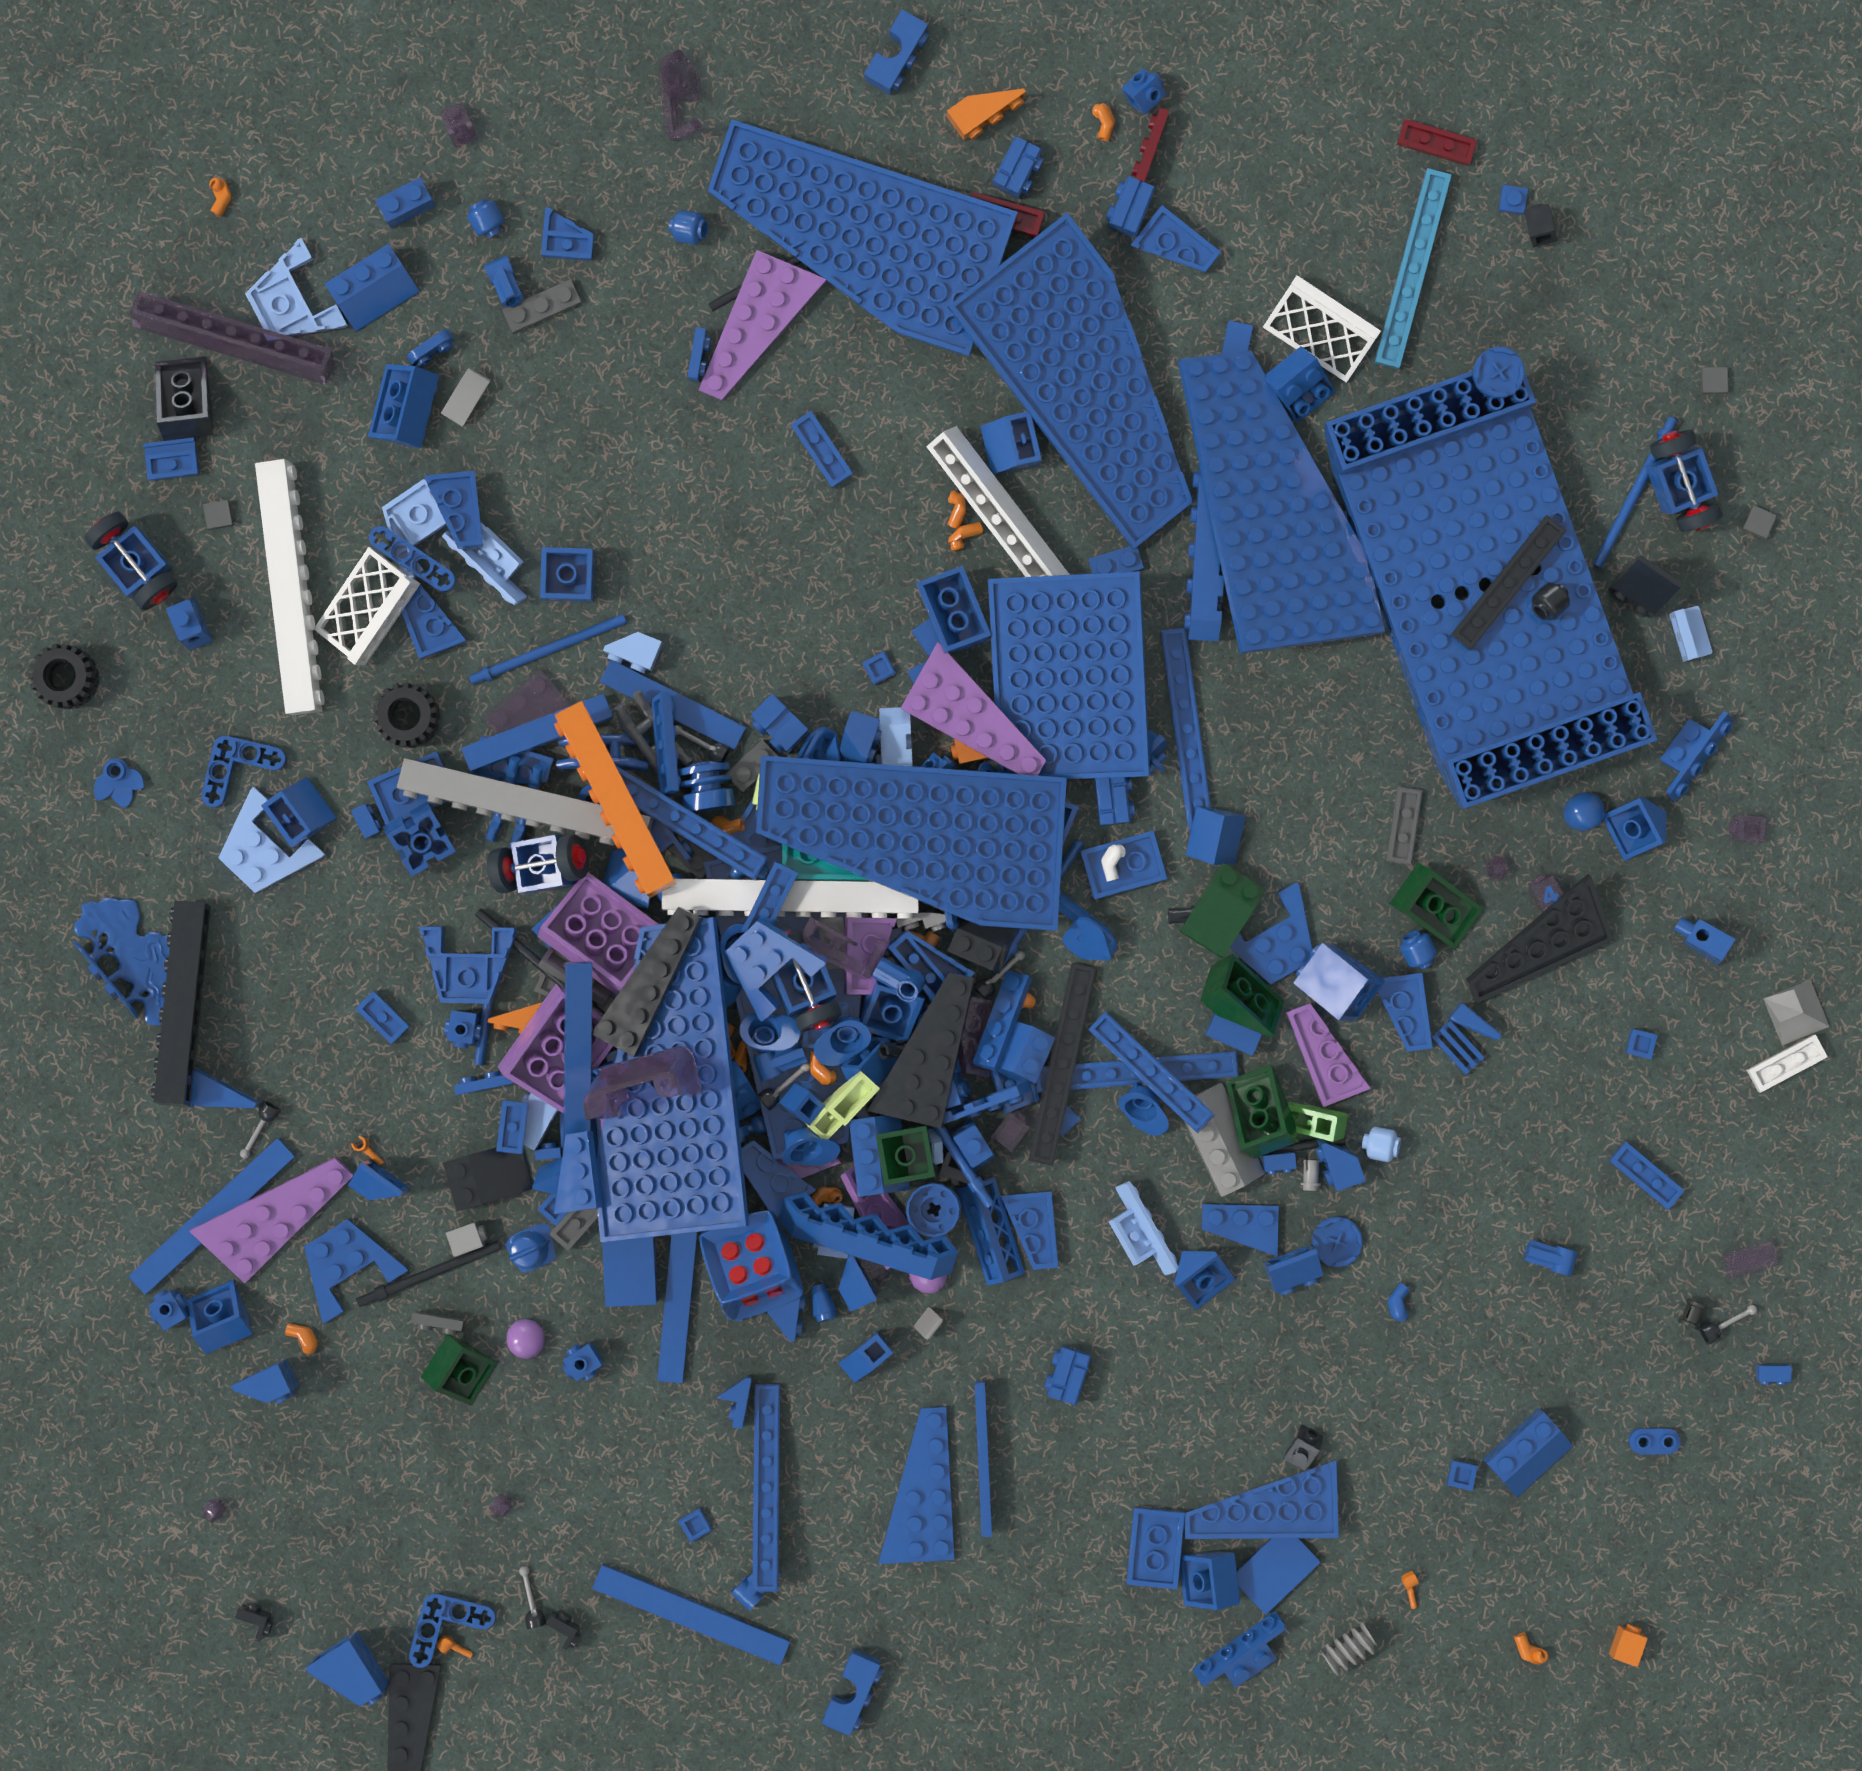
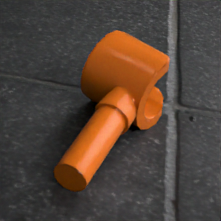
M909 931L933 947L940 940V937L931 931H928L925 937Z
M358 1136L364 1143L363 1147L359 1149L355 1143H351L352 1148L355 1151L364 1152L380 1166L384 1161L369 1147L368 1139Z
M1410 1571L1402 1576V1582L1407 1590L1411 1609H1415L1417 1604L1412 1587L1418 1585L1419 1582L1413 1571Z
M448 1635L443 1636L437 1642V1648L444 1654L453 1649L455 1652L471 1658L473 1652L456 1644Z

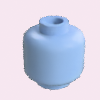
M1373 1127L1369 1134H1364L1362 1149H1366L1369 1159L1390 1162L1393 1157H1398L1401 1138L1397 1137V1133L1394 1130Z

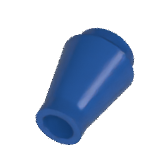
M825 1283L811 1287L813 1317H816L817 1322L820 1323L837 1318L836 1311L838 1310L826 1289Z

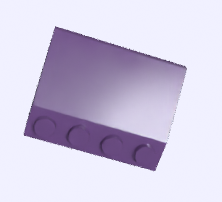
M588 872L583 879L577 881L543 923L538 937L571 962L591 961L592 977L618 995L634 972L636 962L634 957L640 927L659 924Z
M555 984L497 1067L503 1076L564 1114L565 989ZM593 1008L592 1031L603 1017ZM591 1035V1071L598 1068L613 1046L594 1035Z

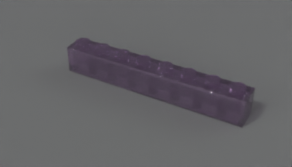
M138 291L130 310L133 327L324 385L327 384L334 366L333 351L330 348Z

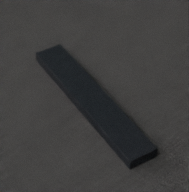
M1546 515L1450 636L1471 651L1567 530Z

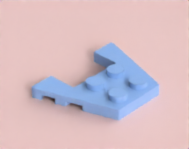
M302 238L298 239L294 246L279 258L278 263L245 293L270 340L348 327L336 304L313 316L291 275V271L313 260Z
M424 479L382 507L388 529L414 547L446 526ZM481 523V531H482L484 528H486V526ZM405 545L399 546L395 551L396 557L405 559L409 555L408 547ZM418 562L416 565L417 571L424 573V569ZM399 564L400 570L407 576L414 579L418 577Z
M252 787L220 853L219 859L254 893H257L323 858L326 854L310 839H307L291 857L288 856L254 823V820L264 811L261 805L268 799L255 787Z

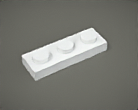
M1813 1034L1747 1069V1072L1757 1091L1761 1093L1827 1058V1055L1817 1036Z

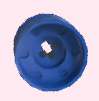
M707 761L691 764L686 768L677 770L680 777H689L690 779L681 782L680 787L691 788L692 792L681 796L682 806L693 813L735 806L733 789L721 788V783L731 780V775L719 776V772L730 770L729 763Z
M932 1182L922 1185L911 1194L907 1201L906 1214L908 1222L916 1232L923 1236L938 1237L945 1235L956 1226L961 1216L962 1206L959 1196L952 1188L943 1183ZM930 1203L940 1204L939 1216L928 1212V1209L931 1208Z

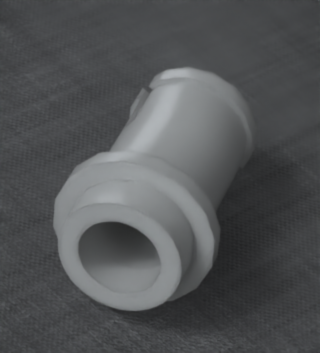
M1303 1160L1304 1174L1303 1183H1301L1303 1190L1318 1191V1186H1321V1183H1318L1320 1161Z

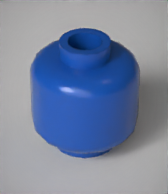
M485 198L469 207L470 212L467 214V219L478 236L486 234L490 238L501 231L499 226L504 223L505 219L495 201H487Z
M680 210L674 218H671L669 231L678 243L698 245L707 237L708 222L699 212Z
M1414 930L1402 937L1399 948L1410 967L1425 969L1433 964L1437 949L1428 933Z

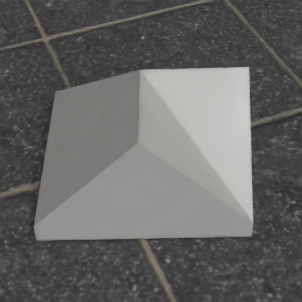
M1811 980L1763 998L1782 1045L1829 1027Z

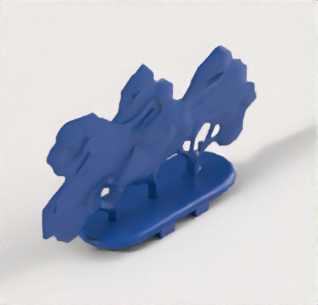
M105 897L98 903L89 901L86 904H82V916L75 922L74 931L82 938L92 939L93 953H87L77 941L72 943L89 962L90 966L88 969L96 980L102 978L107 984L104 988L113 1000L118 997L136 1019H138L139 1015L130 1004L134 1001L143 1002L147 1023L155 1026L162 1025L159 1022V1011L164 1006L162 984L166 982L167 972L164 970L165 958L169 957L170 949L167 946V935L162 936L160 932L153 931L148 932L144 937L137 934L140 913L135 900H117ZM96 930L98 933L94 938L92 932ZM102 933H105L108 936V941L104 948L100 949L102 944L99 940ZM108 947L114 949L113 952H106ZM102 955L113 956L119 962V970L109 977L97 965V961ZM118 978H123L134 985L130 996L126 999L113 984ZM145 991L149 992L147 997L141 996Z

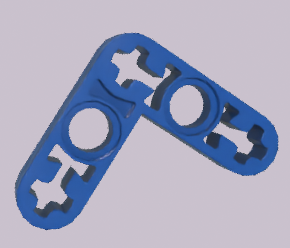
M230 736L217 738L213 745L201 798L203 803L212 808H218L224 804L235 761L270 770H280L287 763L286 753L276 747ZM226 740L229 741L228 745L232 746V750L227 751L225 754V758L230 759L229 764L222 760H216V756L222 758L223 750L219 747L220 744H225ZM249 746H253L257 750V756L253 760H247L244 757V750ZM262 748L266 749L264 754L274 756L275 752H278L277 755L281 758V762H276L275 766H272V761L263 759V764H260L259 761L263 753ZM217 765H224L226 767L227 774L222 779H217L213 774V770ZM211 780L216 783H224L223 788L217 787L216 794L220 795V799L215 800L214 803H211V799L208 798V793H213L215 785H210Z
M434 1593L427 1596L422 1605L409 1654L410 1662L418 1668H423L432 1662L443 1620L485 1630L494 1625L496 1621L495 1611L486 1605ZM435 1598H438V1603L442 1605V1608L436 1609L434 1617H439L438 1622L434 1619H424L425 1614H431L432 1607L428 1606V1603L434 1601ZM456 1604H462L467 1609V1614L462 1619L455 1618L452 1613ZM471 1606L476 1607L474 1613L482 1614L484 1610L488 1611L487 1615L491 1617V1621H487L482 1625L481 1619L473 1617L472 1622H468L471 1616ZM425 1623H431L435 1627V1634L431 1638H426L421 1633V1628ZM418 1639L423 1642H432V1647L427 1645L425 1648V1654L428 1655V1659H424L422 1663H419L418 1657L415 1656V1652H420L422 1644H417Z

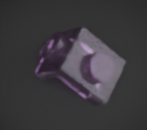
M463 102L440 111L446 130L455 148L478 138Z
M1742 814L1733 815V819L1729 822V834L1732 835V841L1764 843L1766 817L1745 816Z

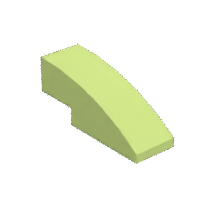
M860 1071L823 1102L825 1107L811 1125L807 1126L820 1138L830 1139L842 1125H847L880 1088Z

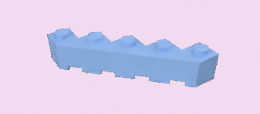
M901 707L879 708L880 723L878 730H881L882 734L881 754L876 755L877 764L912 766L910 714L903 711Z

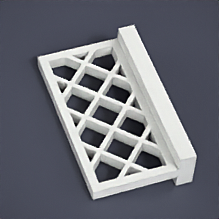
M1299 276L1295 277L1263 326L1264 329L1295 349H1298L1300 346L1303 348L1311 346V354L1315 356L1313 345L1328 343L1331 357L1324 359L1316 358L1323 368L1346 383L1381 332ZM1292 292L1301 297L1303 308L1288 311L1287 299ZM1305 301H1307L1313 306L1306 307ZM1284 305L1286 312L1279 313ZM1317 308L1322 311L1324 322L1309 325L1307 310ZM1304 311L1306 326L1292 329L1289 314ZM1286 315L1288 330L1277 331L1270 326L1275 317ZM1326 315L1334 320L1327 321ZM1339 322L1343 325L1345 336L1330 339L1328 324ZM1325 325L1327 340L1313 342L1310 328ZM1347 328L1355 334L1348 335ZM1307 329L1310 343L1304 345L1295 343L1293 331ZM1290 332L1291 339L1283 334ZM1360 336L1367 341L1362 351L1351 353L1349 338ZM1346 339L1348 354L1334 356L1331 342ZM1359 354L1353 363L1352 356ZM1349 356L1351 367L1346 375L1336 370L1334 359ZM1329 360H1331L1333 367H1331L1330 365H1328V364L1325 363L1324 361H1329Z
M368 547L315 626V631L347 655V659L353 664L366 665L421 583L407 576L372 547ZM373 556L378 560L379 571L368 573L367 562ZM393 572L399 577V580L394 587L387 588L385 574ZM380 575L382 589L371 591L369 576ZM356 579H364L365 592L354 593L353 583ZM382 592L383 604L379 608H373L371 594ZM366 595L368 609L357 611L355 597ZM350 598L351 612L341 614L339 604L343 599ZM368 613L370 623L366 628L360 629L358 615ZM352 616L354 630L343 632L341 618ZM330 619H336L338 633L330 634L324 629ZM355 633L356 644L350 650L345 646L344 635Z

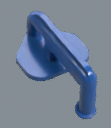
M827 727L816 728L806 738L797 758L804 759L808 757L809 759L841 761L836 732Z
M1060 892L1059 911L1074 922L1062 939L1066 948L1081 959L1109 961L1117 949V941L1111 931Z

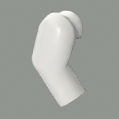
M1122 845L1110 846L1102 857L1101 862L1107 882L1119 879L1115 865L1121 857L1125 856L1126 851Z

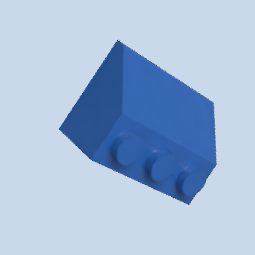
M389 244L325 283L335 302L356 332L420 292Z
M386 364L368 437L406 447L421 448L425 438L427 421L431 415L434 394L438 387L439 375L416 366Z
M963 566L916 582L944 654L972 648L985 643L991 637Z
M878 1116L850 1120L849 1125L858 1197L910 1190L909 1181L884 1186L876 1134L902 1129L901 1119L891 1116Z
M1538 1408L1482 1460L1512 1493L1518 1497L1571 1449L1573 1445L1551 1419Z

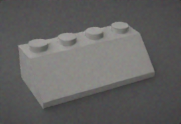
M1222 1082L1195 1094L1215 1116L1198 1134L1186 1122L1185 1124L1218 1194L1223 1197L1248 1185L1264 1175L1265 1172L1257 1157L1252 1158L1241 1150L1230 1099Z

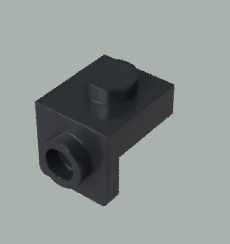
M947 1150L946 1154L943 1153V1163L937 1164V1167L941 1168L940 1174L949 1177L947 1181L961 1187L963 1183L968 1184L969 1182L961 1169L948 1165L951 1154Z
M1301 1425L1296 1438L1287 1449L1283 1459L1306 1471L1320 1451L1323 1436L1316 1430Z
M248 1602L247 1605L242 1604L238 1608L235 1618L259 1626L255 1641L260 1642L264 1636L268 1637L271 1632L273 1622L270 1621L272 1613L261 1610L262 1606L256 1603Z
M553 1611L546 1625L568 1637L561 1649L566 1652L569 1646L574 1648L581 1635L577 1633L579 1625L572 1622V1617L563 1611L556 1613Z

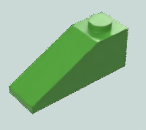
M1287 1102L1295 1121L1297 1133L1332 1142L1344 1138L1348 1119L1347 1113L1323 1107Z

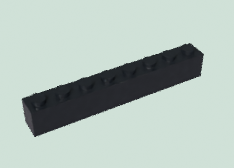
M175 900L174 907L170 909L169 918L170 922H172V930L167 935V946L170 949L169 957H166L164 962L167 978L166 982L162 984L164 1006L159 1011V1022L162 1025L161 1033H158L156 1038L159 1054L158 1058L154 1060L156 1082L151 1087V1098H154L153 1102L158 1105L190 1107L211 910V906L205 902Z

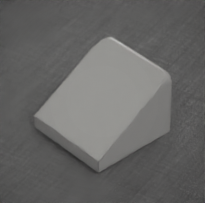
M928 1307L914 1327L928 1340L943 1322V1317Z

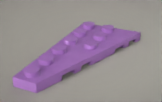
M756 250L699 391L723 400L751 366L757 362L765 350L770 347L791 323L798 312L811 300L818 289L824 285L827 279Z
M937 642L901 709L1016 774L1038 776L1046 762L1045 758L948 653L944 654L941 645Z
M334 1157L190 1229L189 1232L239 1279L246 1283L354 1174Z

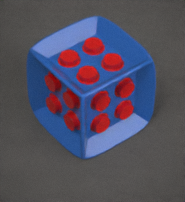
M771 1210L748 1214L749 1226L708 1230L699 1236L702 1255L713 1289L721 1303L722 1310L732 1320L744 1319L788 1304L804 1294L791 1247L782 1230L781 1222Z

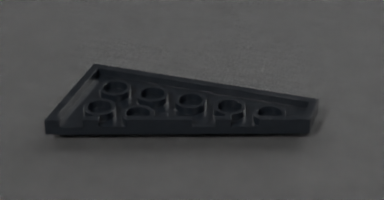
M1589 874L1583 877L1466 978L1467 985L1476 1004L1614 941L1592 877Z
M952 972L948 973L867 1111L943 1128L975 982L974 977Z

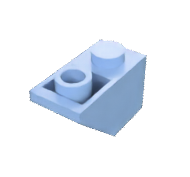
M636 632L605 645L603 651L608 654V659L619 664L625 660L632 663L630 668L645 673L646 669L649 671L653 670L663 643L645 634Z

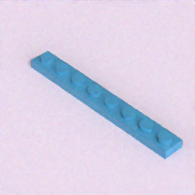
M1429 168L1426 169L1374 361L1375 364L1397 370L1400 368L1451 174Z

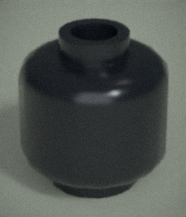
M1552 582L1544 584L1531 599L1532 611L1542 620H1556L1570 605L1568 590L1562 584Z

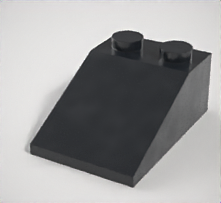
M206 357L155 362L157 425L163 441L214 435Z
M1640 555L1623 566L1609 587V590L1613 592L1611 596L1623 604L1628 602L1634 606L1632 610L1636 614L1645 618L1646 616H1654L1675 595L1683 583Z
M962 919L948 948V952L1000 974L1019 928L979 926Z
M497 1147L443 1162L456 1212L532 1190L533 1185L524 1153L496 1151Z

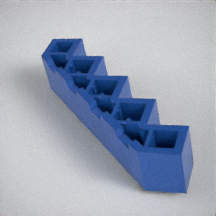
M1199 465L1198 472H1193L1192 487H1197L1196 507H1191L1190 522L1195 523L1194 543H1189L1188 558H1193L1192 578H1187L1186 593L1190 594L1191 604L1189 614L1184 615V629H1188L1189 640L1219 641L1224 577Z
M807 1192L786 1197L779 1217V1221L791 1237L928 1280L951 1274L958 1255V1251L945 1235L923 1241L910 1224L888 1230L875 1213L853 1219L841 1203L819 1209Z

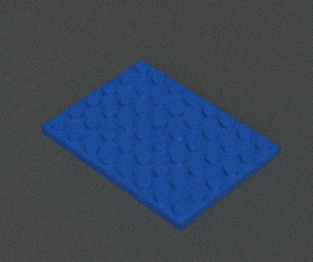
M1141 571L988 579L994 703L1045 758L1046 762L1038 776L1067 779L1150 776ZM998 764V773L1016 774Z

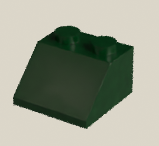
M926 1125L876 1134L884 1186L935 1177Z
M447 1334L421 1375V1378L436 1392L472 1405L498 1362L467 1342Z

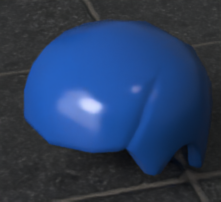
M1582 792L1567 800L1563 814L1565 822L1572 829L1587 831L1597 827L1602 822L1605 809L1598 795L1592 792Z

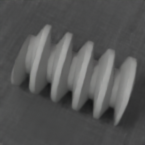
M1360 1623L1361 1632H1358L1355 1628L1351 1629L1352 1638L1344 1633L1342 1635L1343 1643L1338 1639H1334L1335 1648H1332L1329 1644L1325 1645L1326 1653L1322 1652L1337 1676L1340 1675V1666L1346 1671L1349 1670L1348 1661L1354 1665L1358 1664L1357 1655L1365 1660L1366 1650L1372 1655L1375 1654L1374 1645L1376 1643L1364 1623Z

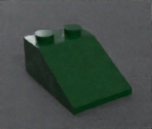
M1222 863L1212 875L1179 932L1223 959L1266 889L1225 863Z
M1417 863L1389 903L1454 950L1484 910V908L1433 870L1420 863Z
M1234 954L1211 965L1200 999L1217 1016L1268 1037H1272L1275 1034L1284 1003L1281 997Z
M1271 1064L1225 1081L1242 1151L1252 1158H1256L1299 1142L1293 1115Z

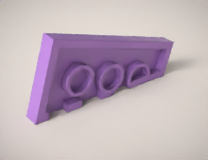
M1310 1003L1286 1012L1322 1107L1371 1089Z

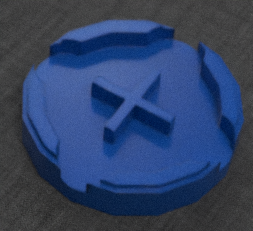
M1492 347L1484 351L1476 359L1473 367V380L1477 389L1485 396L1493 399H1504L1513 395L1520 388L1525 377V366L1518 357V354L1506 347Z
M1339 1216L1327 1218L1320 1222L1313 1232L1312 1247L1316 1249L1319 1260L1326 1265L1333 1267L1347 1266L1356 1260L1362 1249L1361 1232L1356 1224L1347 1218Z

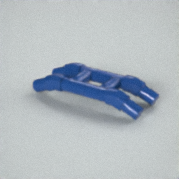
M600 734L604 744H611L610 755L617 767L647 771L648 761L637 760L631 757L620 758L621 745L637 746L629 734ZM566 737L558 739L560 747L569 744ZM644 737L646 742L649 744V738ZM568 757V759H561L556 762L558 770L580 767L577 758L572 760L571 757Z
M510 757L504 782L515 783L519 770V757ZM534 765L528 788L540 789L544 769L542 765ZM494 813L485 838L490 842H495L497 834L501 829L503 823L501 814ZM516 818L518 823L509 845L510 849H512L511 843L523 840L528 825H525L526 820Z

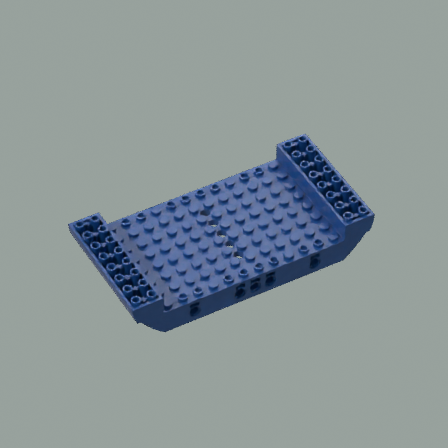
M1473 371L1328 421L1324 427L1333 478L1343 507L1347 511L1350 526L1362 545L1371 569L1380 610L1435 764L1454 796L1456 803L1462 809L1657 741L1641 693L1633 694L1532 414L1531 407L1536 401L1526 373L1520 388L1513 395L1504 399H1493L1482 394L1474 383ZM1548 515L1567 531L1540 563L1539 573L1528 578L1472 650L1469 651L1450 634L1484 593L1479 588V581L1486 578L1492 583L1542 519ZM1549 582L1565 586L1570 598L1569 607L1556 620L1552 621L1538 618L1532 611L1531 600L1533 595L1544 584ZM1457 587H1464L1468 591V598L1461 601L1456 598L1455 590ZM1435 595L1441 596L1444 599L1443 608L1435 609L1431 605V598Z

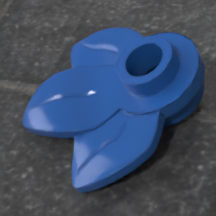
M118 758L110 759L104 765L103 774L95 780V798L97 801H101L111 796L119 806L127 808L133 799V790L143 789L144 780L141 774L134 769H130L124 760ZM116 766L121 769L118 776L112 773L113 768Z

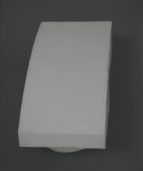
M469 367L441 414L463 427L491 380Z
M918 913L913 914V919L896 918L898 928L904 927L905 931L918 927V921L923 920L925 928H931L932 932L946 928V918L943 914Z

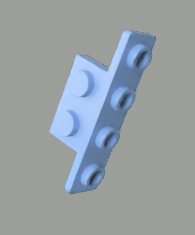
M488 527L482 530L483 547L457 549L449 530L442 535L447 541L448 546L458 551L465 558L469 566L481 573L484 580L494 586L501 593L504 600L517 605L526 599V594L510 580L524 561Z
M1130 1181L1118 1185L1116 1191L1127 1210L1108 1222L1133 1266L1153 1255L1164 1275L1177 1272V1259L1165 1244L1163 1234L1156 1228L1150 1211L1144 1207L1139 1198V1192Z

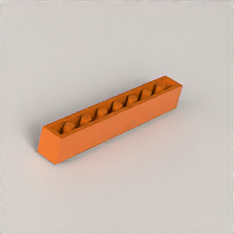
M580 701L555 714L558 722L554 723V726L559 736L563 737L565 735L569 742L565 747L572 760L577 758L580 767L576 769L583 782L589 781L592 789L588 792L594 804L600 803L603 809L600 816L606 827L612 826L615 834L611 835L616 847L624 849L627 856L623 860L629 872L635 871L638 879L634 882L640 893L646 892L647 896L651 898L676 885L677 883L584 703Z

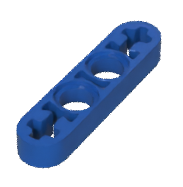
M377 526L371 530L369 534L370 543L401 566L441 592H449L455 587L456 577L449 569L388 528ZM386 532L385 537L393 543L391 548L384 542L376 544L378 542V539L375 537L376 534L382 535ZM401 545H405L409 549V555L405 559H399L395 554L396 549ZM422 559H426L430 563V569L426 573H419L416 569L417 563ZM436 566L439 567L436 571L443 577L447 574L449 575L448 580L450 584L448 586L443 584L440 587V580L432 576L431 581L428 579L434 574Z

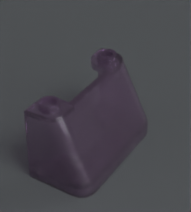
M673 1047L601 1068L583 1101L586 1120L619 1117L620 1106L624 1102L629 1101L627 1088L650 1081L654 1082L656 1092L665 1098L678 1095L693 1097L703 1094L692 1051L686 1047Z

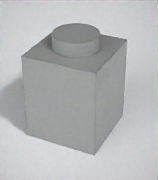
M478 1221L446 1232L454 1257L485 1246L484 1240L488 1239L485 1227L483 1225L479 1226Z

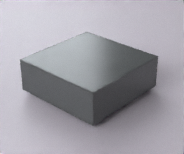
M1706 367L1700 369L1701 394L1728 393V367Z
M229 500L203 504L208 530L234 525Z
M1753 505L1742 530L1766 539L1777 515Z

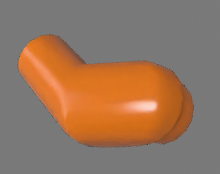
M1104 103L1096 104L1092 109V113L1096 118H1099L1102 124L1097 138L1109 142L1115 125V118L1108 105Z
M810 1051L811 1075L823 1085L835 1083L837 1080L836 1072L827 1069L816 1059L814 1051Z
M822 1186L813 1193L811 1199L817 1206L822 1202L837 1204L841 1203L843 1195L840 1189L836 1187Z

